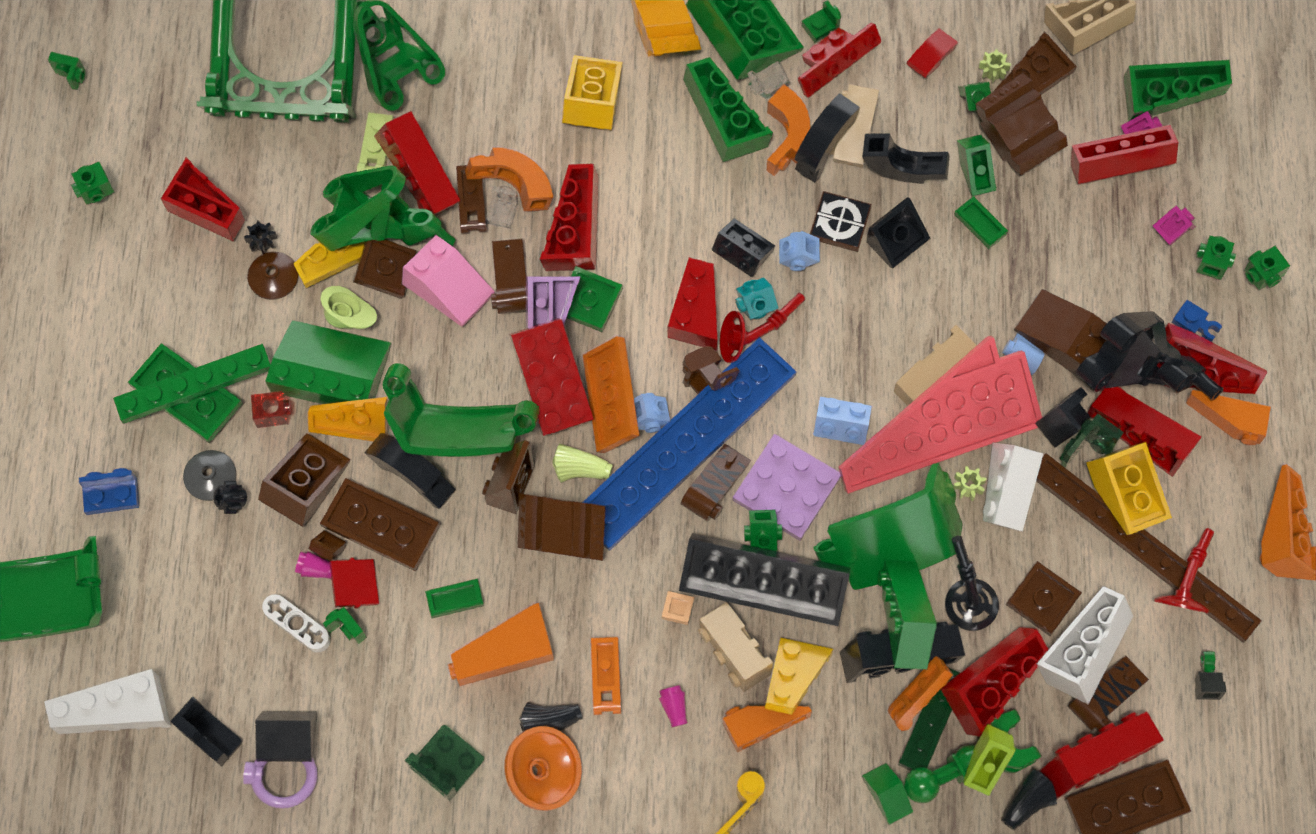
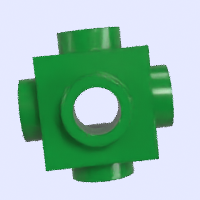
M99 161L92 165L82 166L76 172L71 173L75 183L71 184L77 198L82 197L86 205L100 202L104 197L115 193Z
M1210 235L1206 243H1201L1198 248L1196 257L1200 258L1196 272L1221 280L1227 267L1232 268L1236 254L1232 253L1235 243L1221 236L1214 237Z
M1273 246L1263 253L1259 250L1248 258L1249 262L1244 271L1248 281L1255 285L1258 290H1261L1266 286L1272 288L1282 280L1281 277L1288 271L1290 264L1278 248Z
M749 510V525H744V541H750V546L777 551V540H782V524H777L776 510Z

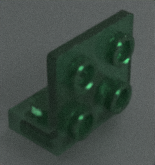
M1099 414L1093 420L1087 418L1075 439L1072 438L1063 449L1064 452L1059 458L1062 461L1061 465L1067 468L1086 442L1090 443L1091 448L1099 454L1106 455L1112 453L1124 432Z
M442 725L417 755L411 752L404 761L412 771L450 802L484 762L485 758L449 727Z

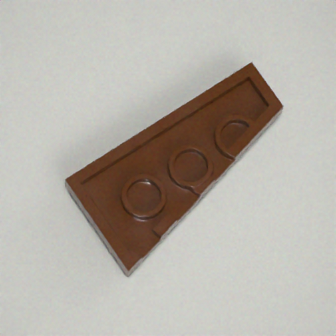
M1044 31L1035 45L1026 52L1023 59L1014 66L1011 73L1005 80H1002L994 91L1019 75L1024 74L1032 80L1033 89L1042 95L1075 72L1077 66Z

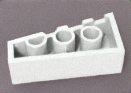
M1104 586L1037 663L1046 684L1089 704L1133 618L1124 595Z
M152 669L44 701L50 728L58 734L171 727L160 679Z

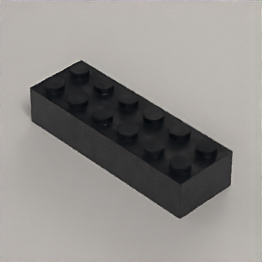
M692 533L688 542L678 591L838 626L851 568Z

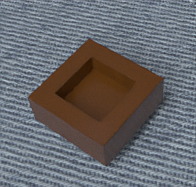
M323 530L311 540L308 549L317 553L321 558L332 561L344 551L346 542Z

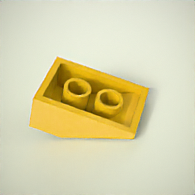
M573 56L564 97L562 123L612 130L622 62Z
M1146 442L1127 446L1086 462L1095 489L1127 535L1172 518Z

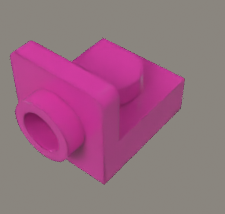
M1148 111L1121 125L1124 134L1162 127L1157 116L1153 118Z
M1175 206L1158 220L1153 227L1171 246L1189 229L1193 230L1196 227L1192 223L1195 217L1186 207L1181 210L1178 206Z

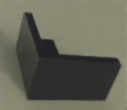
M1082 387L1068 395L1035 423L1054 447H1057L1082 429L1081 426L1091 418L1080 404L1083 401L1082 399L1088 395Z
M191 697L170 721L183 735L221 767L243 743L241 738L207 711L195 697Z

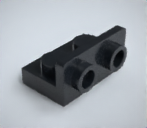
M734 218L718 232L712 251L750 277H753L759 265L773 253L775 245Z

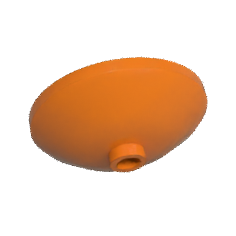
M539 726L523 731L512 741L505 757L504 769L507 784L513 795L529 808L540 811L559 808L569 802L579 787L582 774L579 753L573 742L557 729ZM533 766L537 768L536 775L532 771Z

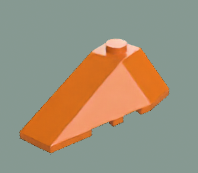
M1287 464L1281 467L1261 541L1262 553L1260 554V561L1264 568L1277 577L1316 580V547L1311 546L1309 533L1313 532L1312 523H1308L1303 510L1308 506L1301 475Z

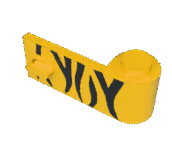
M750 771L740 776L736 792L737 797L744 805L716 834H729L760 802L765 788L764 779L760 774Z

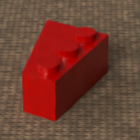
M186 157L161 197L167 212L234 241L245 222L241 209Z
M689 257L667 326V338L700 347L710 346L717 351L714 264Z

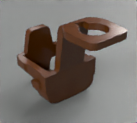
M706 346L690 352L684 357L682 371L685 375L682 383L685 387L691 386L697 394L708 385L712 390L716 391L730 385L736 379L739 369L735 367L722 373L717 367L722 360L712 347Z

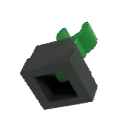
M1203 651V656H1200L1203 672H1199L1195 677L1196 700H1221L1226 693V682L1223 681V673L1215 672V652Z

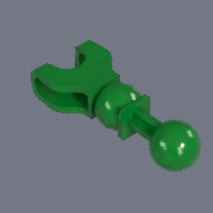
M1012 710L1002 714L998 719H994L990 725L1008 733L1010 729L1020 722L1021 717L1017 710ZM975 745L960 747L955 754L953 753L948 757V764L934 771L924 767L915 768L910 771L904 781L907 796L914 802L928 803L936 798L941 785L954 779L959 784L963 783ZM1034 746L1022 750L1015 748V752L1003 772L1017 773L1034 764L1042 755L1037 747Z

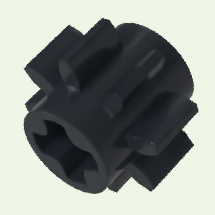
M257 220V223L253 226H247L249 235H245L244 239L246 243H250L249 247L252 252L257 249L262 254H265V251L269 248H275L272 240L278 237L276 232L272 231L270 223L264 225Z
M224 481V485H219L214 491V504L216 507H219V510H224V514H236L237 510H242V507L247 502L246 490L242 488V485H237L236 481Z

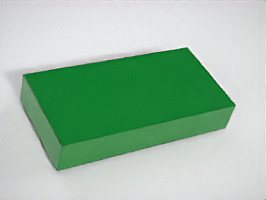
M974 196L954 212V215L988 250L1008 234V230Z
M478 578L425 591L432 619L484 606Z

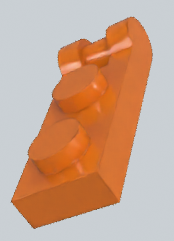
M618 637L591 638L594 715H602V712L613 711V714H621ZM612 693V701H602L601 694Z
M937 656L928 664V668L923 669L888 708L890 717L901 731L911 728L913 724L912 719L953 676L944 661Z

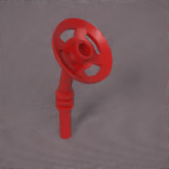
M797 293L783 308L772 313L766 319V323L749 332L745 330V323L741 313L738 311L729 312L722 323L719 345L723 360L727 363L735 362L746 344L753 342L772 330H778L787 321V317L805 301L804 295ZM738 318L740 325H735L733 321ZM737 350V354L732 356L733 352Z
M1206 528L1197 546L1192 548L1187 558L1188 566L1179 590H1176L1175 595L1154 598V602L1209 613V609L1192 599L1193 593H1190L1198 568L1203 566L1207 557L1206 551L1214 536L1212 529Z

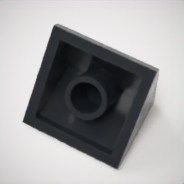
M907 197L869 227L866 243L890 268H894L931 238L911 199Z
M262 711L255 720L256 761L312 762L317 711Z

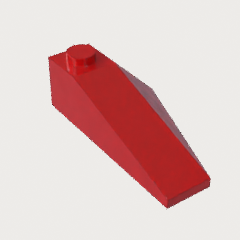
M1170 323L1165 327L1167 341L1181 355L1193 357L1206 368L1205 374L1221 386L1223 392L1256 394L1267 374V370L1191 331ZM1159 362L1157 366L1160 368L1165 362ZM1195 385L1189 387L1196 388L1197 390H1199Z

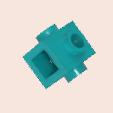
M764 277L758 280L746 281L741 287L736 288L738 298L735 299L737 308L740 313L744 312L750 320L762 318L768 312L779 308L773 287Z

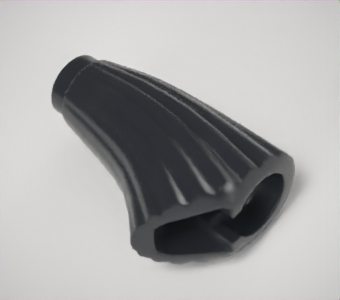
M530 702L526 703L519 718L522 732L539 726L551 727L561 731L577 723L578 720L583 719L578 703L574 705L540 706Z
M1033 769L1011 799L1001 821L1015 831L1017 827L1021 826L1040 809L1057 805L1054 783L1044 774Z

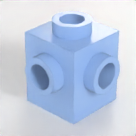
M800 231L793 232L790 236L779 240V263L790 267L791 270L802 271L805 267L820 262L819 238Z
M645 393L634 398L638 429L645 430L647 433H654L670 422L666 397Z

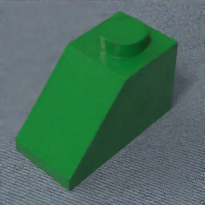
M981 134L957 140L960 165L971 196L996 191L990 143Z

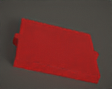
M351 557L349 560L329 562L335 607H354L358 609L360 606L379 604L373 559L355 560Z

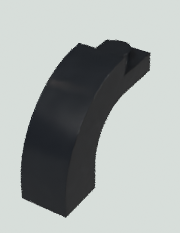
M839 93L822 111L803 139L794 159L797 161L795 170L816 183L822 175L830 152L842 135L855 123L860 107Z
M890 133L865 134L862 157L867 166L876 173L893 180L924 184L925 179L948 178L950 159L948 152L910 151L896 145Z
M380 433L364 452L382 470L389 471L407 482L434 508L440 509L455 490L441 476L442 473L421 455L403 451L397 439L390 435Z

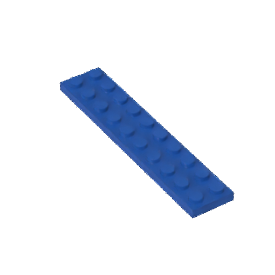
M760 337L723 371L725 372L735 367L739 369L736 379L730 385L716 391L712 390L709 385L706 386L669 423L661 428L582 502L605 506L604 546L609 551L796 376L797 371Z

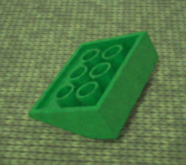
M688 0L686 3V7L737 80L755 76L804 49L771 0Z
M292 320L272 358L265 382L272 393L320 404L373 399L376 397L392 344L383 340Z

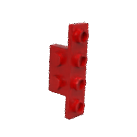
M873 22L869 23L855 35L837 28L802 55L803 61L811 66V68L798 77L804 96L807 98L812 96L879 45L881 38L876 24Z

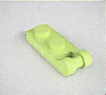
M368 113L357 172L386 166L387 155L374 135L385 123L394 119L393 115ZM369 163H377L375 166H368Z

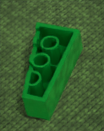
M708 57L687 64L683 81L722 161L726 162L768 148L773 132L768 126L765 127L759 120L760 116L755 110H751L743 101L744 97L739 91L736 92L731 87L728 78L713 60Z
M1230 60L1129 66L1124 74L1128 121L1147 111L1152 116L1226 94L1232 85Z
M885 560L883 570H880L878 573V586L882 589V599L885 607L894 668L927 669L937 623L916 561Z

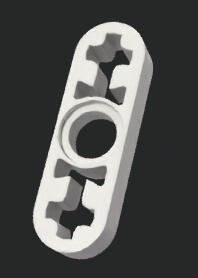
M270 595L264 600L262 609L268 619L313 652H322L328 648L330 636L324 627L280 595ZM280 602V608L286 613L284 618L277 611L271 614L270 605L272 603L277 605ZM294 617H301L304 620V624L299 630L289 628V622ZM308 629L316 636L322 633L323 642L321 644L316 642L313 645L312 638L306 633Z

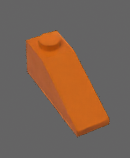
M1192 390L1188 395L1186 404L1233 439L1241 440L1246 445L1261 444L1266 437L1270 406L1220 395L1211 401L1203 392Z
M737 706L725 713L726 717L723 718L722 724L738 753L810 718L812 711L809 706H797L791 715L765 709V706H746L742 709L740 706Z

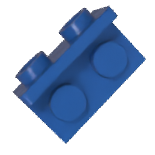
M118 468L114 469L112 473L90 472L84 477H79V484L82 486L84 513L86 515L139 508L137 477L131 470Z

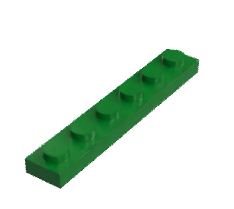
M262 343L116 396L113 399L120 420L125 424L268 372L271 364Z

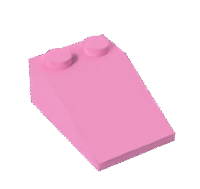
M437 235L403 267L402 284L461 327L491 298V294L495 293L454 247Z

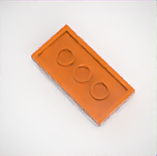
M618 336L583 354L589 404L594 418L592 425L596 452L606 453L639 436L625 338Z

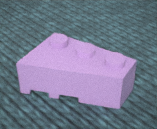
M526 277V328L557 318H561L564 325L580 277Z

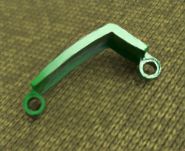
M400 363L390 365L382 383L389 399L384 416L403 451L410 454L465 457L508 452L513 449L516 436L533 431L540 411L539 406L528 400L514 405L475 407L427 404L411 379V369Z
M934 463L927 474L923 490L878 509L830 524L827 531L831 539H825L816 546H813L818 560L850 567L849 582L853 590H859L878 585V573L880 570H883L885 560L916 561L919 570H923L954 556L956 553L951 539L954 536H961L963 523L955 505L956 491L949 474L942 471L939 463Z
M89 536L84 542L83 549L0 562V642L69 633L94 628L99 625L102 615L101 575L96 536Z

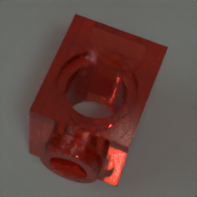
M282 391L251 395L252 418L257 428L288 424V415H292L290 399L286 400ZM278 406L275 412H266L269 407Z

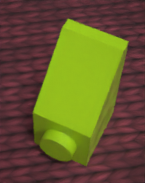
M987 724L974 747L964 778V785L985 795H990L1015 752L1012 735Z

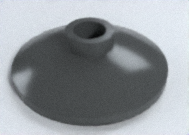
M202 451L194 455L185 466L183 473L185 487L195 498L203 501H213L214 491L219 485H224V481L236 480L235 465L226 454L220 451ZM206 469H212L211 475L204 476L203 474Z

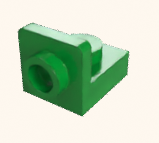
M826 0L823 2L821 10L802 20L801 26L812 41L817 43L827 37L832 31L840 28L841 13L835 5L832 6Z
M50 52L48 62L54 72L60 76L67 77L66 79L70 87L78 90L80 83H83L86 76V70L80 59Z
M989 82L958 86L960 96H965L968 111L977 110L976 103L991 94Z
M345 607L330 612L325 618L326 621L323 622L324 627L329 633L341 626L340 630L349 641L354 638L360 644L367 638Z

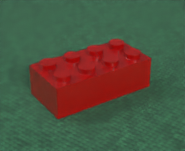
M557 318L509 334L530 401L534 402L540 409L537 422L541 434L545 436L594 420L562 319Z

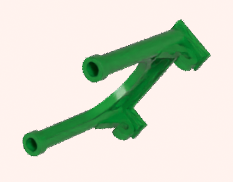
M213 0L210 67L205 80L207 97L200 96L197 106L204 109V113L218 117H225V112L235 113V117L250 118V114H259V118L274 119L275 115H284L286 120H299V116H308L309 121L323 122L324 117L339 123H349V119H356V113L353 112L354 108H352L356 39L353 25L357 0H335L333 45L328 59L313 74L291 82H275L260 78L242 64L234 47L235 0ZM231 58L241 73L233 76L229 81ZM334 65V76L331 86L322 77ZM245 78L250 79L255 86L253 94L247 97L238 96L235 92L237 82ZM316 81L325 85L327 89V94L322 100H311L306 93L307 88ZM261 85L265 86L264 91L272 94L275 103L254 102L261 95ZM296 88H300V96L307 104L286 103V100L293 93H298ZM276 89H285V90H283V91L281 92V94H280L279 91H277ZM230 94L235 101L228 100V95Z

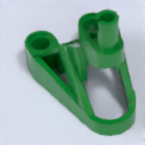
M357 0L353 28L360 49L368 91L379 106L388 111L397 110L402 106L404 95L397 81L414 71L419 79L429 84L435 85L444 79L445 67L438 54L389 4L381 0ZM382 6L386 18L381 17L379 19L370 7ZM374 27V36L367 39L366 33L368 29ZM401 27L418 46L404 42ZM394 46L399 50L380 63L376 60V57ZM433 64L434 70L431 75L427 76L426 69L429 65ZM388 91H392V98L385 102V94Z
M392 165L343 174L331 180L323 190V197L334 206L331 213L320 217L313 224L310 234L329 251L370 240L383 241L385 238L400 239L409 246L437 235L451 246L455 243V237L451 236L441 226L440 219L431 211L410 208L398 196L404 187L406 177L397 167ZM382 184L381 192L372 198L364 192Z

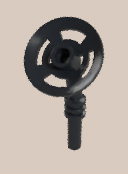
M954 536L951 540L959 563L957 569L961 580L956 582L947 592L945 610L952 623L958 624L959 628L967 631H979L988 627L995 620L999 610V600L996 592L989 584L980 579H975L977 574L973 562L968 558L962 536ZM965 586L966 591L962 595L956 593L959 588ZM982 588H984L989 593L992 599V604H989L988 597L982 591ZM978 594L983 597L985 603H982V599ZM956 602L959 613L964 616L962 619L956 615L952 603ZM961 602H964V608L967 612L963 610ZM983 611L989 614L985 620L972 623V616H978Z

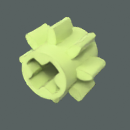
M997 49L990 54L985 52L983 60L980 61L978 67L979 69H984L982 78L987 77L992 82L999 78L1004 80L1006 72L1011 67V63L1006 62L1007 54L1003 55Z
M965 466L963 474L956 472L954 478L959 482L954 483L953 486L955 490H959L961 493L960 499L965 496L970 497L971 501H974L976 493L983 495L985 489L980 485L985 484L987 479L985 477L981 478L979 468L974 471L969 470L968 466ZM972 481L974 484H971L970 487L966 485V483Z

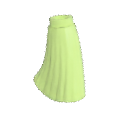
M560 443L557 446L552 461L561 483L573 478L608 479L613 468V464H609L608 461Z

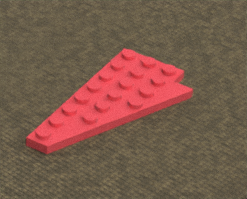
M991 335L986 337L838 467L845 491L849 494L990 445L993 442L996 443L1038 428L1035 423L1042 418L1025 352L1020 350L999 358L994 337Z

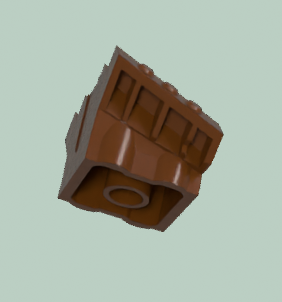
M1024 74L1019 75L976 103L977 114L982 120L979 123L1001 159L1007 160L1011 168L1020 175L1068 146L1067 136L1059 130L1058 121L1050 114L1041 94L1033 89L1032 80Z
M519 493L517 548L603 561L605 506Z

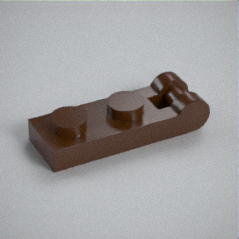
M467 165L456 166L458 197L461 200L459 202L461 234H468L469 231L479 230V233L487 232L483 179L467 180L465 173ZM468 215H477L478 220L468 221Z

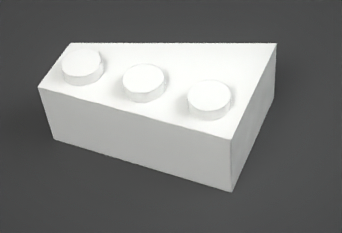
M992 443L986 500L983 509L984 522L1023 532L1043 453L1015 445Z

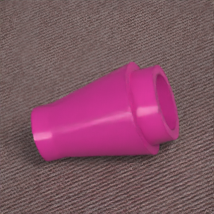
M309 551L307 553L300 552L295 573L301 574V577L331 579L329 561Z
M680 685L660 690L661 697L658 699L671 723V727L687 724L685 691L682 692Z

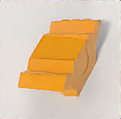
M631 0L634 22L648 57L662 56L665 53L701 50L699 38L695 34L684 0Z

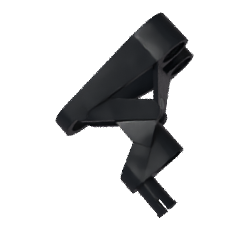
M1154 311L1122 313L1112 318L1101 331L1100 335L1106 341L1099 352L1085 359L1076 371V375L1095 392L1105 388L1134 384L1147 386L1151 383L1168 385L1174 392L1179 393L1195 385L1213 401L1223 391L1221 386L1205 374L1206 368L1193 357L1181 355L1167 341L1164 320ZM1159 362H1165L1160 368L1157 366Z

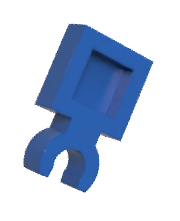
M1189 300L1185 301L1171 322L1193 333L1198 331L1203 338L1211 342L1215 336L1210 334L1208 330L1213 329L1219 333L1222 328L1220 323L1206 320L1209 313Z

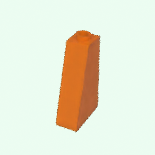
M539 603L531 605L452 653L453 663L448 664L451 679H457L459 686L553 661L554 657Z

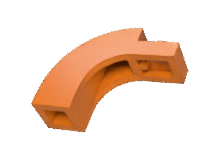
M785 84L770 98L767 107V113L779 121L787 132L784 142L767 159L766 171L773 176L779 170L784 171L791 160L797 164V161L794 160L796 153L810 130L809 113L804 102Z
M492 147L488 157L478 155L469 158L465 170L467 180L486 178L505 180L518 191L523 211L549 209L553 199L550 182L544 171L529 157L511 149Z

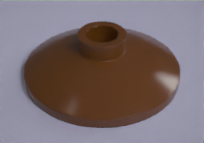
M268 252L257 257L251 263L247 274L251 290L257 296L267 300L280 299L290 294L296 287L299 278L293 264L294 260L281 252ZM269 270H276V272L273 275L267 274Z

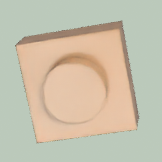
M668 591L662 619L688 625L694 597Z

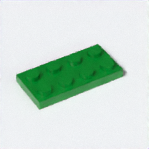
M161 343L131 377L128 384L136 390L195 367ZM221 388L163 410L210 444L243 403L225 388Z

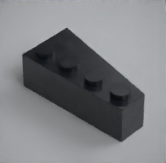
M947 622L936 624L929 663L935 656L943 660L946 665L956 663L965 656L958 624L948 625ZM888 629L881 631V634L872 635L871 631L858 633L840 651L846 683L856 682V678L868 674L869 679L889 673L891 669H894L896 674L913 670L894 668Z

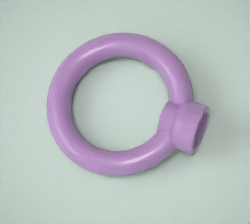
M313 758L312 762H302L306 770L305 783L296 794L289 797H277L265 789L262 780L264 766L267 762L255 760V762L245 763L243 783L251 784L256 796L271 807H294L305 801L316 785L317 768Z

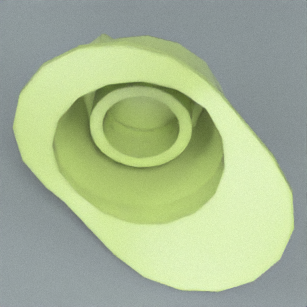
M331 286L321 293L320 300L324 308V316L332 326L347 329H364L376 322L377 314L375 309L349 289L341 286Z

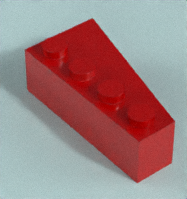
M1121 387L1105 388L1088 411V414L1094 421L1129 446L1146 442L1152 462L1172 477L1187 460L1202 436L1126 393Z
M1019 627L941 688L967 735L981 737L987 724L990 725L994 719H998L1004 712L1003 708L1010 698H1015L1024 680L1030 678L1038 668L1037 663L1049 650L1038 629Z
M1146 711L1138 716L1136 712H1133L1122 718V724L1118 726L1110 723L1099 730V735L1093 737L1090 733L1077 741V746L1071 748L1068 744L1054 752L1056 757L1039 772L1054 783L1057 799L1063 797L1073 787L1078 789L1086 785V783L1095 779L1097 774L1101 777L1117 768L1119 763L1124 765L1162 743L1164 739L1148 712Z

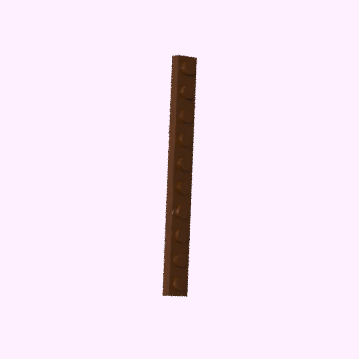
M1046 453L1042 457L1036 482L1173 589L1179 590L1188 563L1145 529L1127 535L1101 496ZM1197 571L1190 593H1193L1192 599L1209 609V613L1205 614L1242 643H1245L1262 620Z

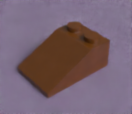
M1042 289L1016 325L1014 331L1077 376L1076 371L1081 363L1089 356L1098 353L1106 340L1100 334L1107 323L1094 313Z
M306 433L262 480L258 500L303 527L327 497L350 463V459Z
M523 440L513 445L511 451L502 452L500 457H495L492 465L494 474L491 480L486 481L482 495H485L486 505L517 514L519 509V493H525L534 470V461L529 441Z

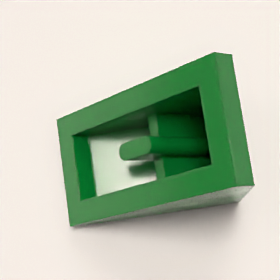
M887 763L862 775L888 825L913 813L902 781Z

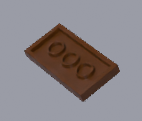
M347 478L344 479L320 522L321 527L413 571H416L440 526L439 522Z
M1169 760L1162 761L1065 799L1079 834H1136L1191 812V808Z

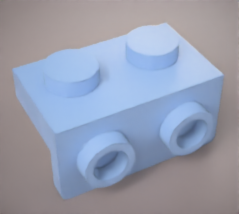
M820 397L813 435L864 445L872 406L858 402L837 400L835 398Z

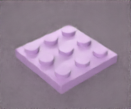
M774 434L736 491L732 501L747 510H776L777 524H782V531L801 541L839 482L841 475L837 470Z

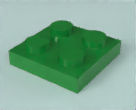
M575 266L571 277H580L566 318L603 332L623 290V285Z

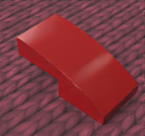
M938 28L913 53L906 64L926 78L939 67L941 61L955 50L958 41Z

